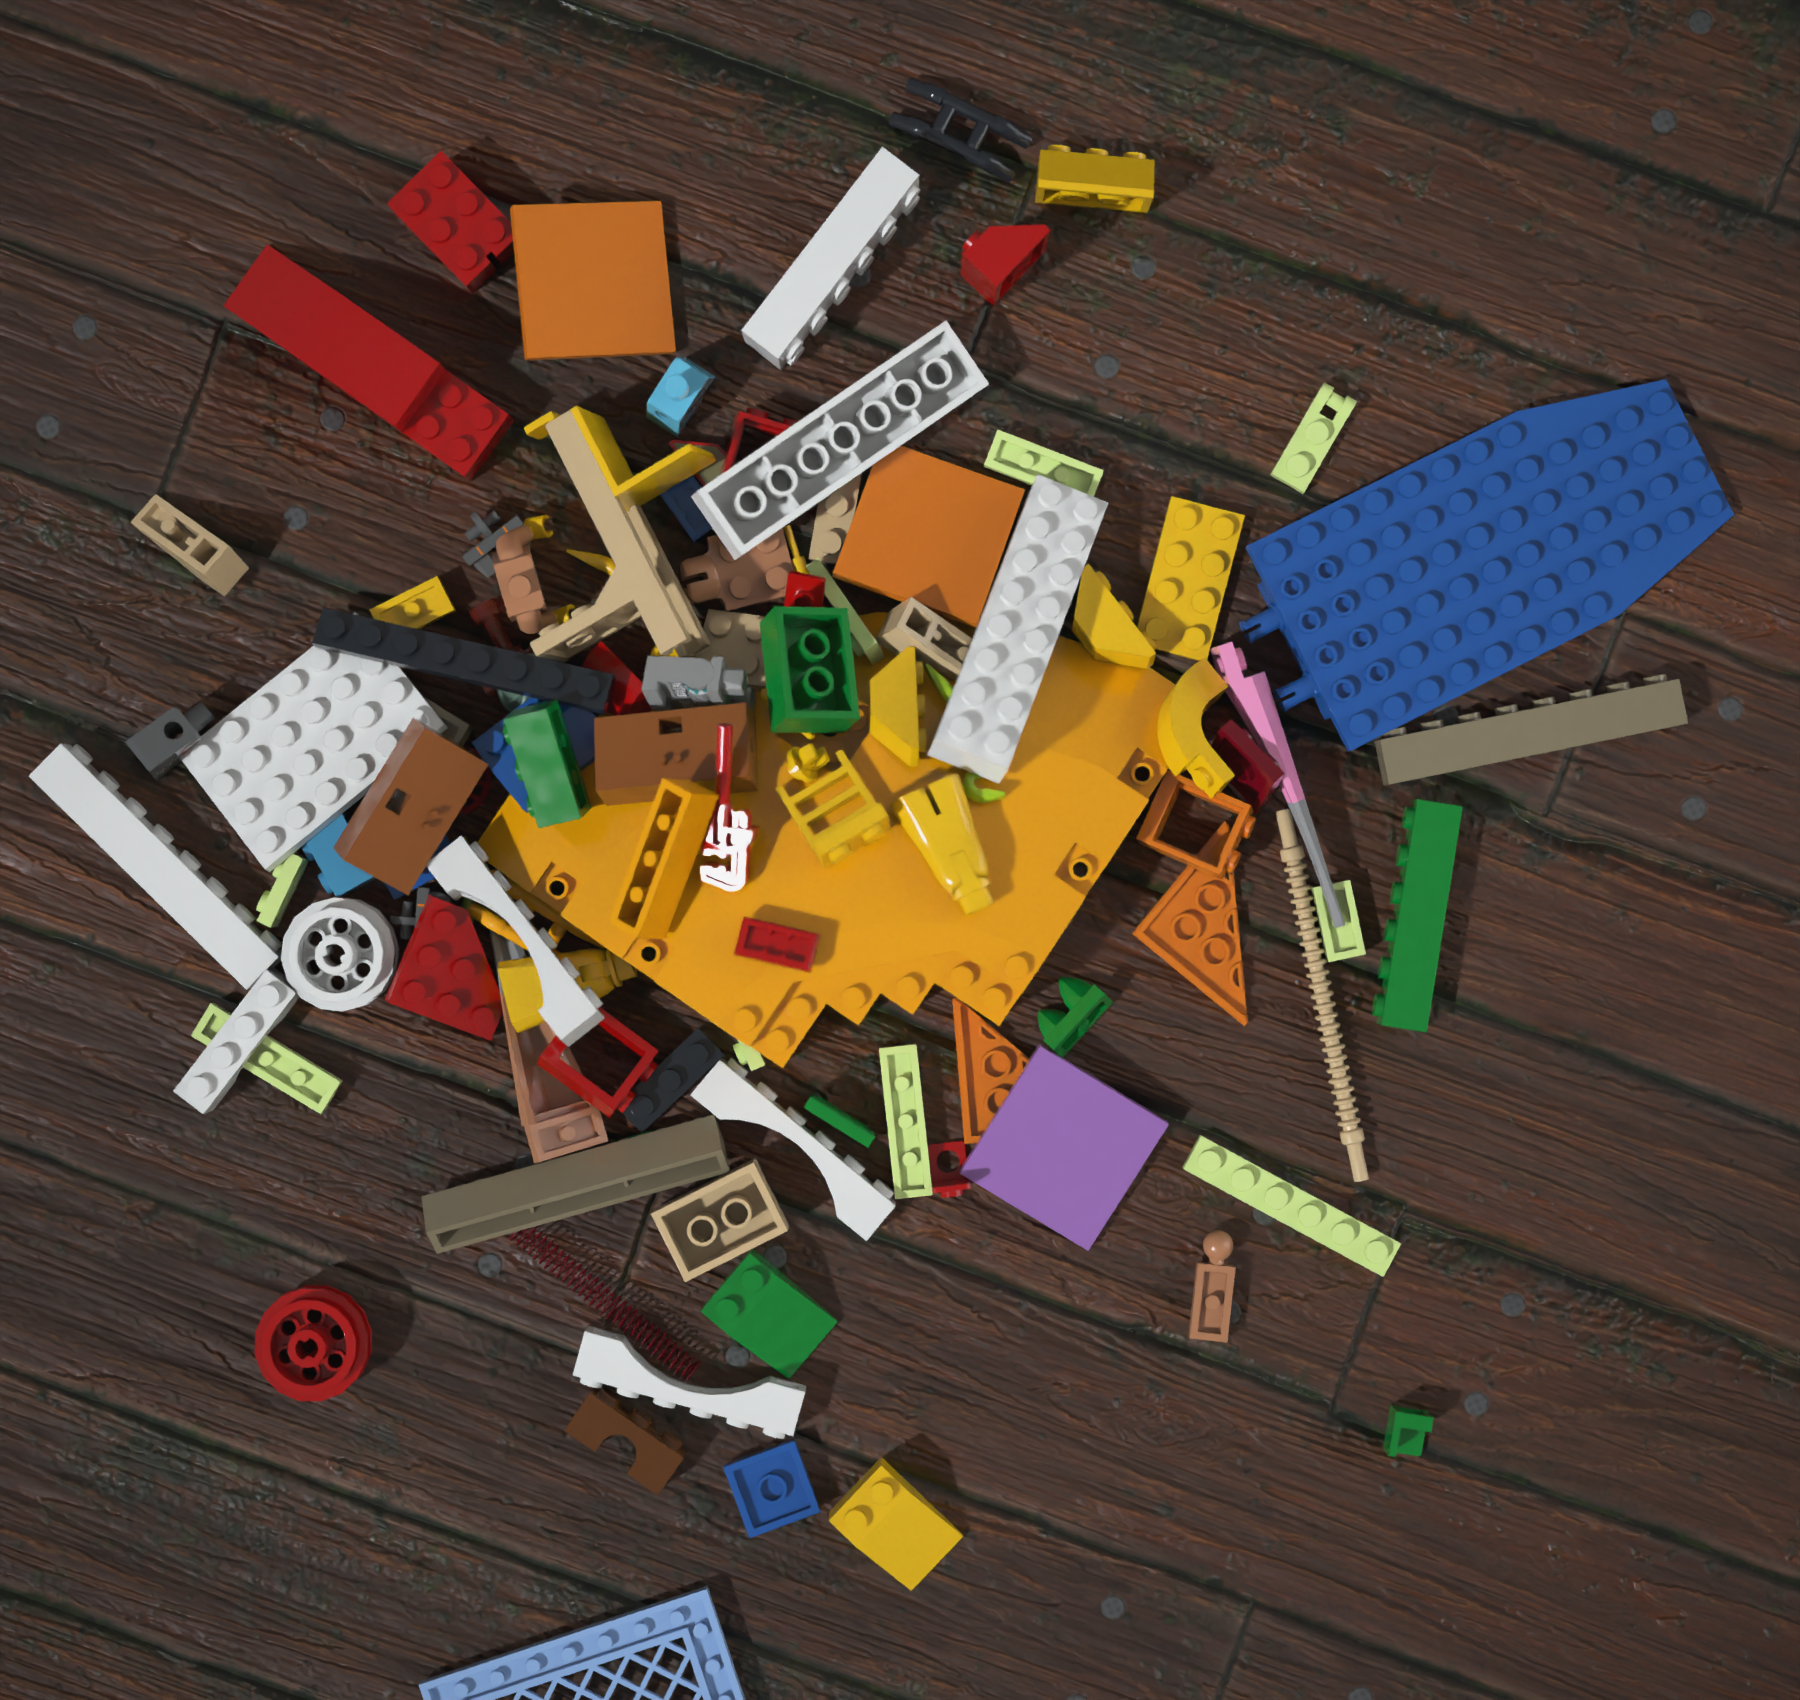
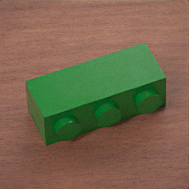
M558 700L515 709L503 719V733L507 744L512 745L516 757L515 771L518 779L524 782L528 794L527 808L529 814L536 819L538 828L582 818L592 806Z

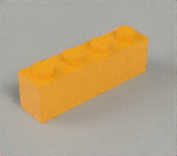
M662 778L609 923L637 939L666 938L719 797L718 794L691 780Z

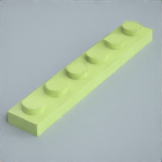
M1199 1135L1182 1167L1189 1173L1384 1277L1401 1245L1395 1239L1202 1135Z

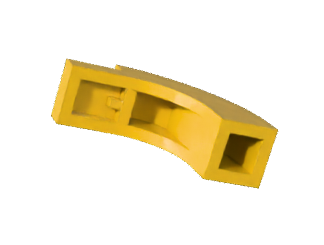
M1204 657L1182 675L1164 699L1158 715L1157 734L1163 757L1175 777L1187 769L1192 775L1194 783L1204 790L1210 798H1213L1226 787L1235 775L1210 746L1202 731V712L1216 703L1229 687Z

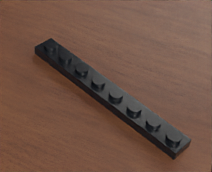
M328 608L322 609L312 641L316 648L544 701L557 699L559 704L605 715L616 681L614 674Z

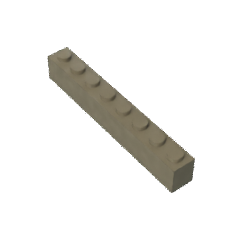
M1666 674L1643 678L1644 686L1630 689L1629 681L1606 686L1607 694L1593 696L1592 689L1569 693L1570 701L1556 704L1555 697L1532 701L1533 709L1518 711V706L1515 704L1495 708L1496 716L1481 719L1480 712L1457 716L1459 724L1444 727L1443 719L1420 724L1421 731L1407 734L1406 727L1393 729L1384 734V739L1374 741L1383 785L1688 724L1680 680L1667 681Z
M710 1115L668 1128H660L632 1138H624L618 1142L600 1147L585 1149L582 1152L549 1159L543 1163L514 1169L493 1177L478 1179L450 1189H442L422 1196L426 1233L438 1254L728 1173L730 1168L723 1135L715 1115Z

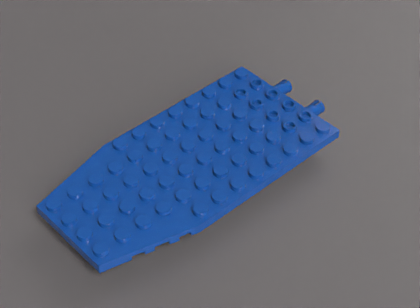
M1666 379L1516 411L1246 546L1245 548L1262 580L1257 586L1268 609L1240 621L1239 625L1242 632L1257 626V629L1244 635L1250 644L1276 629L1280 630L1302 677L1273 690L1276 700L1288 694L1292 695L1290 698L1278 703L1283 712H1286L1288 709L1313 697L1324 720L1332 719L1349 752L1619 616L1728 521L1734 513Z

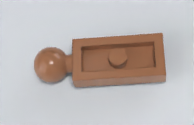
M1215 1230L1207 1234L1203 1241V1249L1209 1257V1262H1196L1188 1337L1190 1339L1227 1343L1236 1267L1224 1264V1259L1228 1258L1233 1251L1232 1238L1224 1231Z

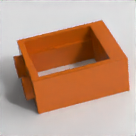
M1167 770L1136 840L1142 846L1223 880L1226 872L1232 874L1241 855L1236 849L1242 837L1249 838L1256 818L1252 816L1253 808L1250 804L1221 792L1210 798L1193 780L1181 775L1175 777L1172 771ZM1180 790L1238 814L1217 864L1158 840Z

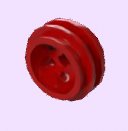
M305 1285L286 1292L264 1312L255 1332V1357L262 1376L279 1393L297 1401L321 1402L342 1394L363 1374L372 1353V1329L365 1311L349 1294L329 1285ZM311 1309L321 1311L322 1318L319 1322L310 1320L308 1314ZM287 1320L294 1322L296 1325V1330L293 1334L284 1332L283 1326ZM339 1325L344 1332L343 1338L339 1339L333 1336V1326ZM311 1338L317 1343L318 1350L308 1353L304 1350L302 1341L306 1342ZM283 1349H288L291 1362L285 1356ZM337 1353L342 1357L343 1363L341 1366L334 1367L330 1364L329 1357L331 1354ZM315 1367L317 1375L313 1376L303 1373L304 1368Z

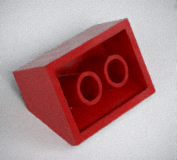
M1046 225L989 226L983 234L978 230L975 231L962 246L964 251L961 254V276L994 307L1045 253L1050 229Z

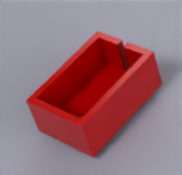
M442 151L386 203L393 213L472 294L496 271L493 264L487 259L491 253L502 265L514 254L511 222Z

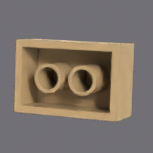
M756 1158L654 1208L651 1213L685 1282L787 1232L789 1229V1224Z

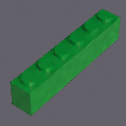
M1415 799L1411 800V806H1405L1402 828L1407 829L1405 844H1399L1396 854V866H1401L1399 882L1393 881L1390 891V903L1395 904L1393 919H1387L1384 929V941H1389L1387 956H1381L1378 967V978L1383 979L1381 994L1375 993L1372 1004V1016H1377L1376 1024L1427 1033L1463 806Z

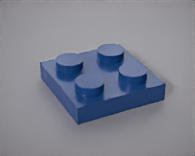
M795 1438L726 1463L723 1466L749 1539L821 1512Z

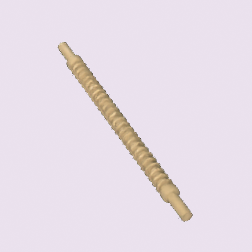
M1291 810L1276 811L1283 849L1280 850L1281 861L1287 864V867L1284 868V872L1289 873V878L1286 879V882L1292 885L1288 892L1294 895V899L1290 903L1296 905L1293 914L1298 915V920L1295 921V924L1301 927L1297 935L1303 937V941L1299 945L1305 947V952L1302 953V956L1307 957V962L1304 964V967L1310 970L1306 977L1312 980L1308 987L1314 990L1311 999L1316 1000V1005L1313 1006V1009L1319 1012L1315 1020L1321 1022V1026L1317 1030L1323 1032V1036L1320 1037V1041L1325 1042L1322 1052H1327L1328 1054L1324 1062L1330 1064V1068L1326 1072L1332 1074L1329 1084H1334V1089L1331 1090V1094L1337 1097L1333 1104L1339 1107L1335 1114L1341 1117V1121L1338 1122V1126L1343 1127V1131L1340 1132L1341 1143L1347 1146L1354 1182L1365 1181L1369 1179L1361 1143L1365 1137L1363 1129L1358 1128L1357 1125L1361 1119L1355 1116L1359 1109L1353 1106L1356 1097L1351 1096V1091L1354 1090V1087L1348 1084L1352 1077L1346 1074V1070L1350 1067L1344 1064L1347 1055L1342 1054L1341 1049L1345 1048V1044H1340L1339 1042L1343 1034L1337 1032V1028L1341 1024L1335 1022L1338 1012H1333V1006L1336 1005V1002L1330 999L1334 992L1328 989L1332 982L1326 979L1329 970L1324 969V964L1327 963V960L1321 957L1325 949L1319 947V943L1323 939L1317 937V932L1320 931V928L1315 927L1314 922L1318 920V917H1313L1312 911H1315L1316 907L1310 905V901L1314 897L1308 895L1311 885H1306V879L1309 878V875L1303 872V869L1307 867L1301 861L1305 857L1303 846L1298 845Z

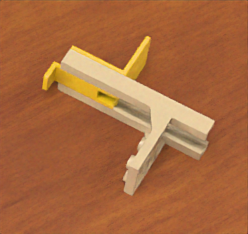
M575 406L562 415L550 411L525 426L526 434L538 440L550 435L616 565L593 606L587 604L577 608L571 613L572 618L561 625L560 623H554L543 628L539 632L540 637L530 642L536 657L565 662L641 617L662 655L667 656L673 652L672 649H675L679 657L690 658L711 646L641 505L714 463L716 459L713 453L688 444L633 476L604 417Z

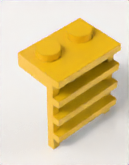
M842 749L835 753L842 767L792 797H789L782 785L775 789L824 869L843 861L854 851L878 840L891 830L888 814L880 802L876 804ZM846 777H850L854 786L806 815H800L796 807ZM858 796H862L866 802L865 806L820 833L812 834L808 826Z

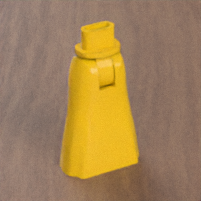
M952 774L929 784L926 792L924 788H920L898 798L890 804L894 814L922 853L938 881L953 895L954 902L960 901L966 916L995 903L988 890L992 883L988 879L987 860L973 823L968 800L959 774Z
M583 949L556 954L560 961L567 957L578 970L580 975L575 980L584 990L590 986L599 998L610 993L615 986H623V980L637 977V970L634 966L606 949V952L603 949ZM532 957L498 962V973L511 1023L516 1032L521 1033L546 1022L538 1012L544 1006L543 991Z

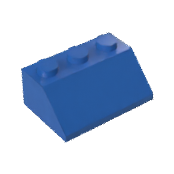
M529 698L516 709L548 701ZM559 704L581 772L595 761L594 718H598V716L592 711ZM502 719L473 741L472 744L483 760L488 763V767L521 808L528 813V794L524 782H521L517 777L515 771L516 757L512 745H508L503 733L504 720Z

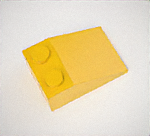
M882 1457L829 1511L828 1521L856 1548L911 1591L963 1537V1534Z

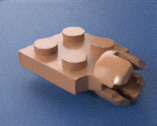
M783 528L736 560L731 556L718 535L707 537V552L704 555L685 559L680 565L682 581L699 577L703 578V580L687 585V588H684L691 603H701L713 599L720 600L726 612L785 598L787 577L790 571H794Z

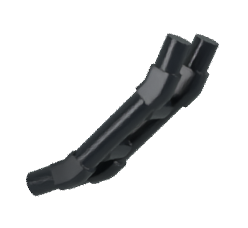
M915 78L908 80L906 84L907 92L942 107L933 126L920 119L906 116L896 111L890 117V126L941 147L975 164V166L986 172L994 174L1007 183L1012 181L1016 170L1003 163L1002 160L994 155L980 150L989 130L1024 149L1030 145L1033 138L1032 135L1018 128L1011 121L965 101L937 85ZM955 113L976 122L967 143L946 134Z

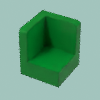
M1390 1405L1383 1445L1385 1453L1392 1457H1396L1397 1453L1421 1456L1425 1432L1431 1433L1434 1417L1425 1410Z

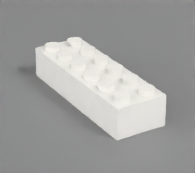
M882 147L741 330L745 343L780 370H782L786 363L792 366L805 349L802 346L803 341L808 334L811 333L815 336L826 323L828 317L825 315L831 304L834 303L838 306L847 296L851 289L848 286L851 278L855 273L861 276L870 266L874 259L872 256L874 248L878 243L884 246L891 239L897 229L895 226L897 218L901 213L907 216L920 200L918 196L921 190L919 189V174Z

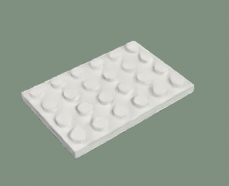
M312 646L201 736L202 740L182 755L180 759L263 868L271 872L366 795L412 718L419 720L439 733L444 732L448 727L400 667Z

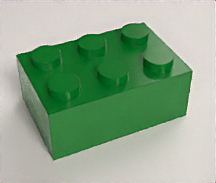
M775 606L760 621L771 732H846L860 719L848 608Z

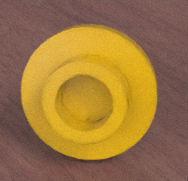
M811 743L801 749L793 747L787 752V768L795 779L803 780L807 783L813 782L818 776L817 769L825 766L830 761L824 747L815 750Z

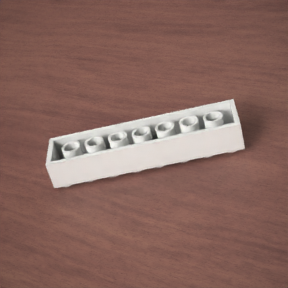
M944 321L699 489L691 498L731 556L736 560L985 388L989 383L948 322Z
M1037 474L927 755L1000 784L1014 755L1108 502Z

